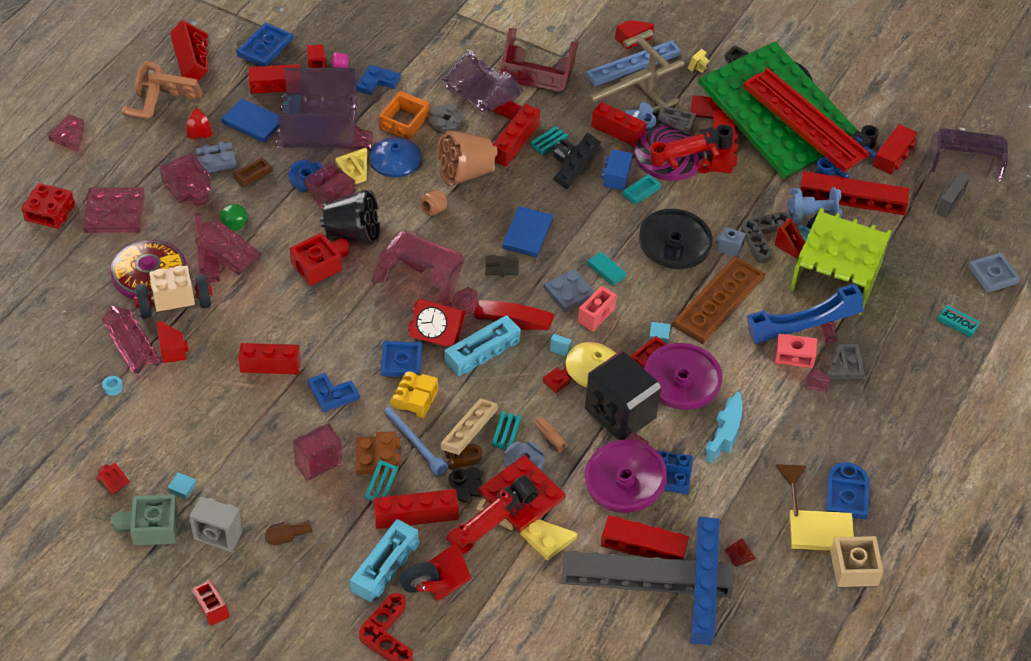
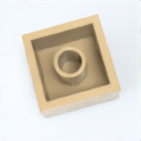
M876 536L834 537L830 553L837 587L879 586L884 571Z

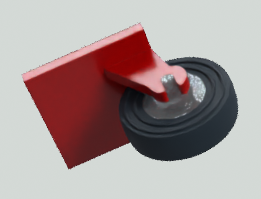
M458 543L453 544L428 562L416 563L408 567L400 576L401 585L406 592H432L438 601L472 579Z

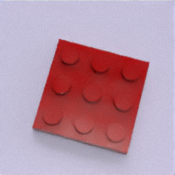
M525 455L478 489V492L491 504L498 498V493L507 486L510 488L511 484L519 477L526 475L538 489L539 495L532 502L524 505V508L513 516L511 514L506 518L519 533L566 498V494Z

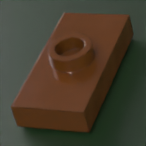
M261 157L235 171L233 178L245 187L273 172V167Z

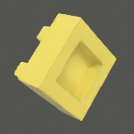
M703 49L699 50L691 58L688 69L692 72L696 69L703 73L710 62L705 57L707 52Z

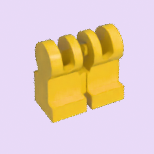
M406 372L395 391V395L390 400L391 405L398 410L405 409L414 412L417 417L424 419L431 406L430 403L433 402L438 392V378L424 374L419 376L413 372Z

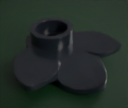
M470 467L466 470L454 469L449 474V484L453 489H456L459 500L468 502L470 495L481 496L478 489L483 483L479 479L483 476L484 471Z

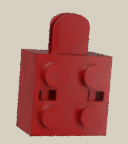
M321 232L290 247V261L309 286H312L342 271L341 258L349 255V243L342 238L330 243Z

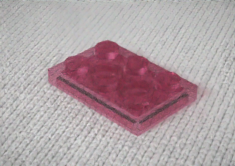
M219 220L201 233L195 240L196 244L238 276L256 262L262 254Z

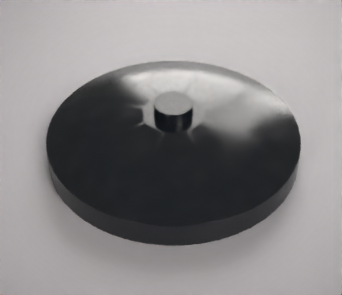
M663 209L650 214L641 224L639 232V244L644 254L653 262L671 269H688L701 264L708 257L713 242L712 233L708 225L697 215L681 209Z

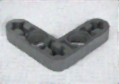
M778 212L747 219L742 222L741 232L746 233L745 241L757 262L768 263L770 261L772 249L764 234L777 232L778 228L788 218H791L788 213ZM766 222L769 223L771 226L765 227L762 225V223ZM758 239L761 243H754L752 240Z

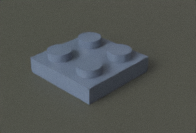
M1002 253L971 261L968 265L987 293L1018 284L1021 279Z
M576 269L544 283V289L564 313L584 304L595 292Z

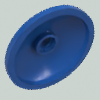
M389 137L380 140L372 146L369 152L371 167L377 173L387 177L407 176L416 171L422 161L420 148L414 142L401 137Z

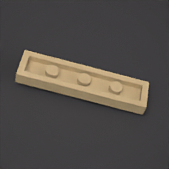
M480 398L441 442V450L459 455L498 410L497 403Z

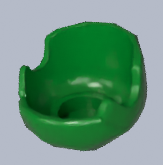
M238 204L226 205L220 212L221 227L230 231L241 230L248 218L246 209Z

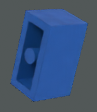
M612 149L610 156L606 157L605 166L607 168L602 170L603 186L620 190L625 189L631 169L633 153Z

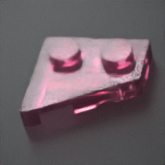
M68 114L48 135L49 141L78 152L80 149L79 142L82 139V131L85 125L84 120Z
M340 120L336 148L372 149L373 132L363 130L356 125L351 127L346 125L344 120Z

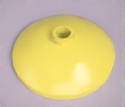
M580 343L568 352L566 369L573 380L587 387L588 373L616 353L600 343Z

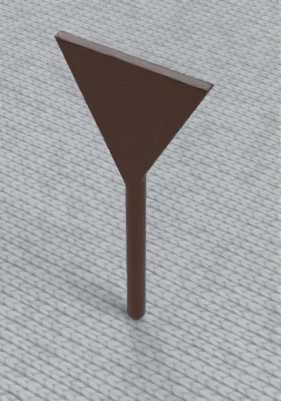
M776 464L777 468L791 485L794 516L797 517L798 506L795 485L806 466Z

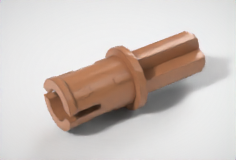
M544 417L537 418L534 424L542 432L544 439L549 440L558 452L564 450L568 444L557 433V428H553Z

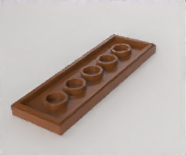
M734 256L675 318L672 326L704 344L765 278L766 273Z

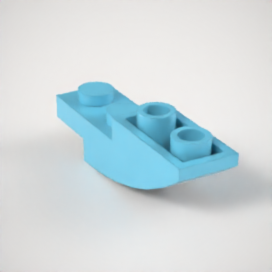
M738 391L733 398H728L725 410L719 412L716 418L718 426L714 435L715 439L713 442L709 441L706 446V461L712 464L721 451L730 453L736 441L742 417L741 393Z

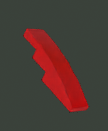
M479 300L473 313L476 319H493L494 322L507 315L521 330H549L555 317L554 313L538 308L489 300Z

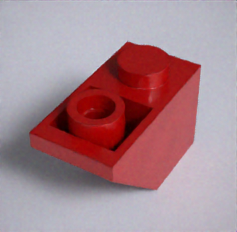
M628 20L616 26L615 39L624 47L623 41L650 29L654 34L655 25L653 23ZM651 36V37H649V38H647V39H644V40H645V41L650 40L651 38H653V36ZM635 43V44H633V45H631V46L624 47V48H626V49L628 50V49H630V48H632V47H635V46H637V45H639V44H638V43Z

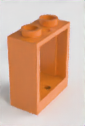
M399 91L379 115V129L410 140L429 117L430 102ZM400 109L416 115L409 125L392 118Z

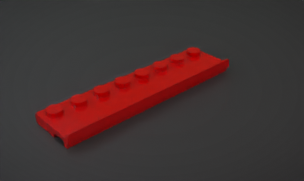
M768 67L761 74L758 73L744 82V89L844 173L865 158H868L869 152Z

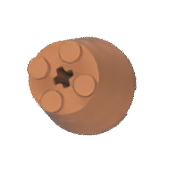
M446 131L445 135L440 136L437 159H441L442 171H440V174L446 184L456 185L494 172L497 147L493 146L489 138L458 131Z

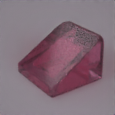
M815 368L807 376L805 388L827 392L831 378Z

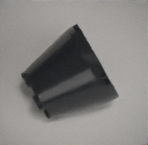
M361 190L324 203L323 217L320 218V224L322 228H325L327 240L342 238L349 243L361 245L377 243L380 236V222H378L376 211L379 207L374 193L371 190Z

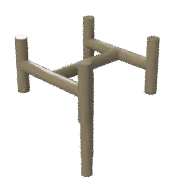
M651 29L623 41L624 47L635 43L641 45L650 54L648 69L644 68L619 79V83L591 95L590 100L595 102L637 84L658 105L653 108V115L660 112L662 106L673 107L679 104V100L674 98L664 102L652 90L654 76L657 78L684 66V61L681 59L669 64L644 40L653 36V31ZM657 61L663 68L655 71Z

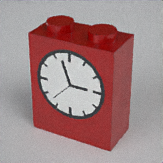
M418 299L414 303L412 310L414 313L413 321L411 320L408 325L409 337L446 347H451L458 343L466 310L426 299Z

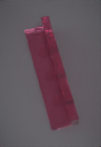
M195 213L199 273L206 275L207 283L220 282L215 222L202 223L201 213Z
M111 306L103 317L102 322L132 372L140 373L146 364L159 365L161 362L159 356L130 309Z

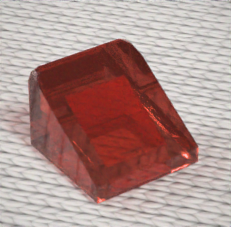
M743 538L725 549L735 567L756 559L750 546Z

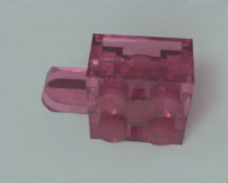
M192 152L160 166L162 182L179 203L191 199L195 205L201 206L208 202V190L211 189L210 175Z

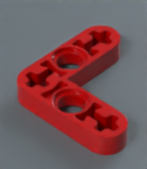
M393 593L389 595L359 629L360 641L387 661H413L412 650L386 632L406 609V599L402 594ZM398 601L400 602V606L396 604V605L392 608V602H394V603H397ZM386 615L389 619L384 623H380L377 621V617ZM371 631L373 632V636H371V635H368L367 637L365 636V632H367V633H370ZM390 642L392 647L384 650L380 647V644ZM399 655L402 657L407 655V660L405 658L399 660Z

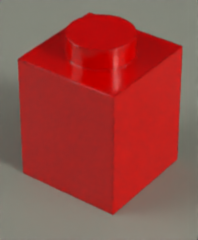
M324 44L307 45L309 72L326 71Z

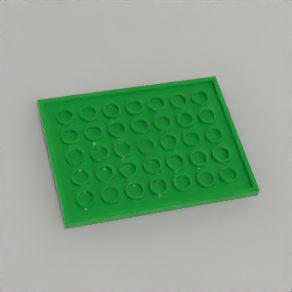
M774 41L700 77L698 84L785 180L817 163L819 158L825 156L744 89V82L758 73L761 74L768 67L849 136L858 130L781 46Z

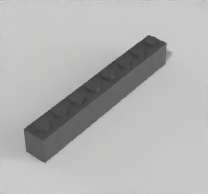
M564 551L561 584L694 595L695 561L670 560L660 557L621 556L619 554L607 555L597 552ZM719 562L716 596L731 597L733 590V564Z

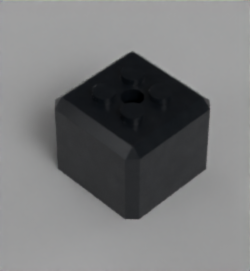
M619 351L588 373L585 409L617 439L626 440L656 419L661 386L655 378L624 351Z

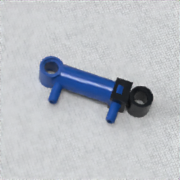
M866 125L863 126L861 132L857 131L850 137L864 147L872 159H875L876 152L872 149L876 145L879 131L875 126ZM826 157L819 158L815 173L831 176L836 173L843 178L850 177V174L841 171Z

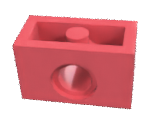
M600 286L579 308L578 323L594 332L615 310L617 295Z
M778 334L775 363L813 368L816 358L817 339Z

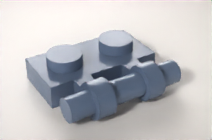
M219 142L218 145L212 146L207 144L202 145L201 148H196L197 155L204 154V156L198 157L201 174L237 168L233 151L226 152V150L232 149L231 142Z

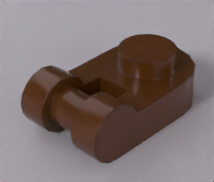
M468 444L459 454L462 457L456 458L457 454L444 451L448 459L449 470L475 465L482 459V449L476 444Z

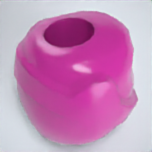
M335 52L331 65L338 70H347L349 63L348 55Z

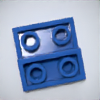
M656 450L662 456L667 470V483L664 491L688 494L693 456Z

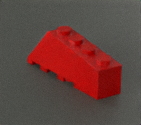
M182 20L170 32L181 77L197 79L198 82L208 72V58L206 57L208 55V50L206 49L208 46V41L206 40L208 33Z

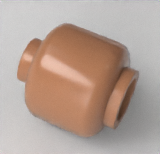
M432 190L421 198V208L430 216L441 213L447 207V198L440 190Z

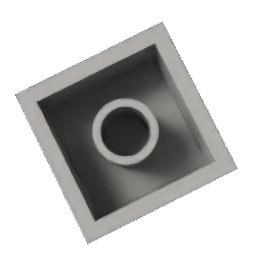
M200 497L189 516L194 540L229 552L233 551L243 533L240 510L233 505H225L212 498Z

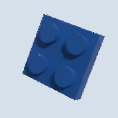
M383 341L381 376L403 377L406 372H413L420 376L422 342Z

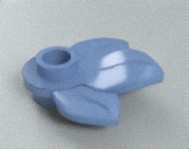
M645 102L640 104L639 110L625 111L627 114L645 121L646 129L652 128L656 124L653 108Z

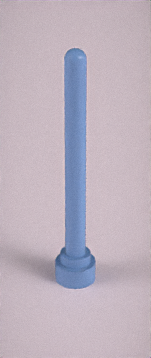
M386 408L385 414L430 463V470L435 476L443 475L448 469V464L443 459L436 458L391 408Z

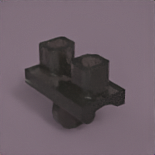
M485 256V275H500V278H504V275H519V256Z

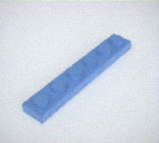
M673 40L653 47L665 60L681 55V49ZM644 50L587 71L586 77L594 86L601 85L647 68L649 66L650 54Z

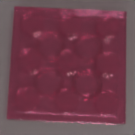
M144 187L89 188L83 226L84 233L140 232Z

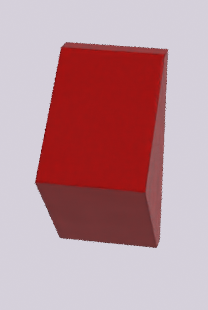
M788 218L778 228L775 246L791 256L799 258L805 240L792 218Z

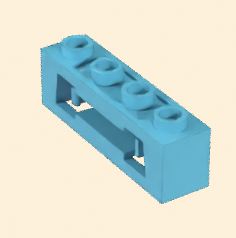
M506 315L445 350L444 362L458 377L464 373H469L478 365H482L492 357L500 355L506 349L516 346L520 342L521 329ZM502 325V328L497 329L495 332H493V329ZM466 345V348H464L460 352L457 351L458 349Z
M396 519L350 579V591L371 603L376 597H380L388 581L391 582L394 579L397 569L406 563L409 553L415 551L420 541L418 539V530ZM393 545L394 551L391 553V555L388 557V559L385 561V563H384V564L382 565V567L379 569V574H378V576L376 577V574H377V573H375V572H376L377 569L380 567V565L383 563V561L386 559V557L390 554V552H391V549H390V548H391V546Z

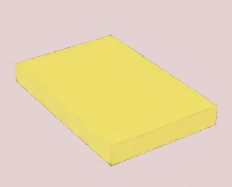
M794 510L789 512L791 549L830 551L834 537H854L852 513L798 510V516L795 517Z

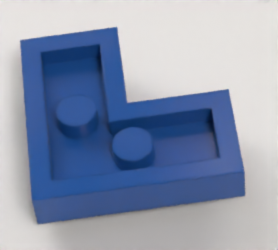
M370 64L356 84V91L372 95L378 85L395 89L401 79V73Z
M326 373L307 379L308 386L323 412L360 399L359 392L352 380L333 387Z

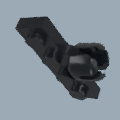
M588 132L577 146L561 138L555 145L554 151L551 152L554 158L563 163V166L553 180L568 189L597 150L601 141Z

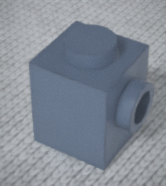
M725 227L723 232L717 236V251L733 257H739L744 246L746 233Z

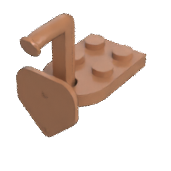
M145 61L139 67L135 80V90L139 97L143 98L146 88H148L143 110L129 108L128 105H125L122 109V114L150 119L154 114L159 91L168 93L171 96L178 97L181 95L195 100L196 98L201 99L202 90L197 79L163 74L161 67L157 63ZM148 69L154 70V73L148 76Z

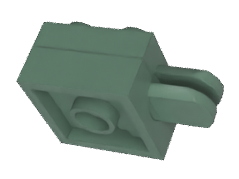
M175 494L133 496L132 512H115L111 518L113 530L116 533L130 532L133 545L176 544L178 517Z

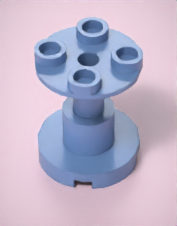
M832 187L829 200H815L814 197H802L800 188L790 189L789 194L792 195V199H788V214L795 224L801 223L803 215H814L815 211H819L820 208H824V211H829L830 215L835 216L836 213H839V218L842 217V208L839 207V200H841L840 189L836 190L835 187Z

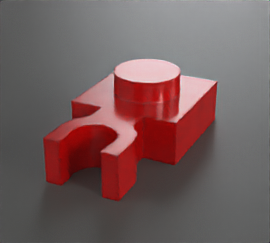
M565 365L564 369L560 370L556 367L545 375L543 383L552 391L558 393L570 384V378L572 377L569 375Z

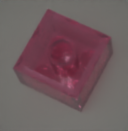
M329 423L319 426L313 431L300 435L293 440L295 465L307 481L343 464L341 439Z

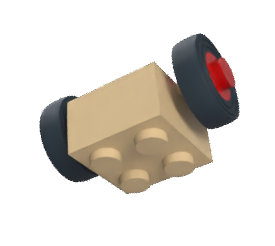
M188 265L169 269H157L149 272L153 290L152 298L147 292L146 284L136 285L137 297H134L135 306L140 309L142 319L152 316V302L153 304L155 303L156 312L195 305V294L201 308L211 307L210 296L213 295L211 284L207 283L205 274L196 275L194 291Z

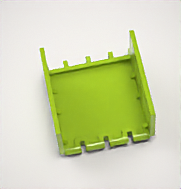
M820 208L795 266L790 291L794 292L804 268L813 270L814 267H817L816 272L828 276L835 273L834 278L846 282L853 279L852 284L855 283L858 286L864 287L862 296L864 309L882 265L892 231L888 230L885 233L876 230V225L873 224L869 228L857 224V219L851 222L839 218V213L833 216L824 213V208Z

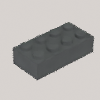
M962 172L958 176L955 175L953 182H950L948 188L945 189L944 195H941L939 198L940 202L936 207L938 209L936 214L945 218L948 217L965 193L970 176Z

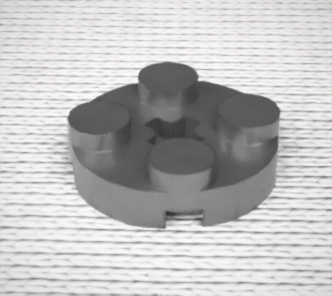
M450 103L433 107L430 110L429 125L434 131L437 129L442 131V134H445L446 131H459L460 126L464 123L463 113L455 104Z

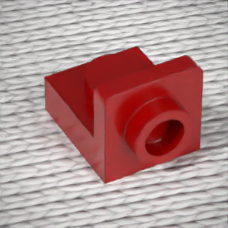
M115 462L110 466L108 463L102 466L95 478L97 481L101 480L111 495L130 482Z

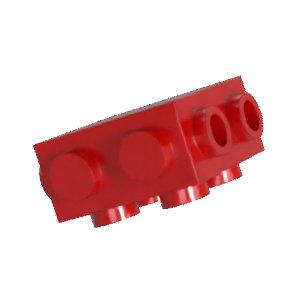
M38 183L35 189L31 191L27 201L22 205L24 219L28 222L59 229L62 223L66 221L70 210H73L75 200L72 191Z

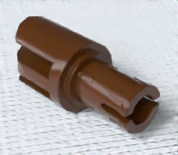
M308 519L307 521L294 524L285 521L271 525L265 532V539L270 545L292 542L295 536L312 532L311 522Z

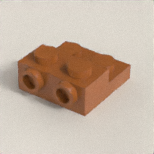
M396 431L376 432L375 437H356V475L374 474L379 460L395 466H401L400 453L396 454V449H400V437H396ZM384 466L381 467L379 474H383ZM389 469L388 474H391L393 470Z

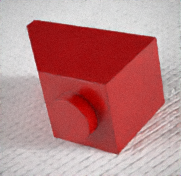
M157 321L163 363L186 360L185 352H189L188 340H183L182 332L162 321Z

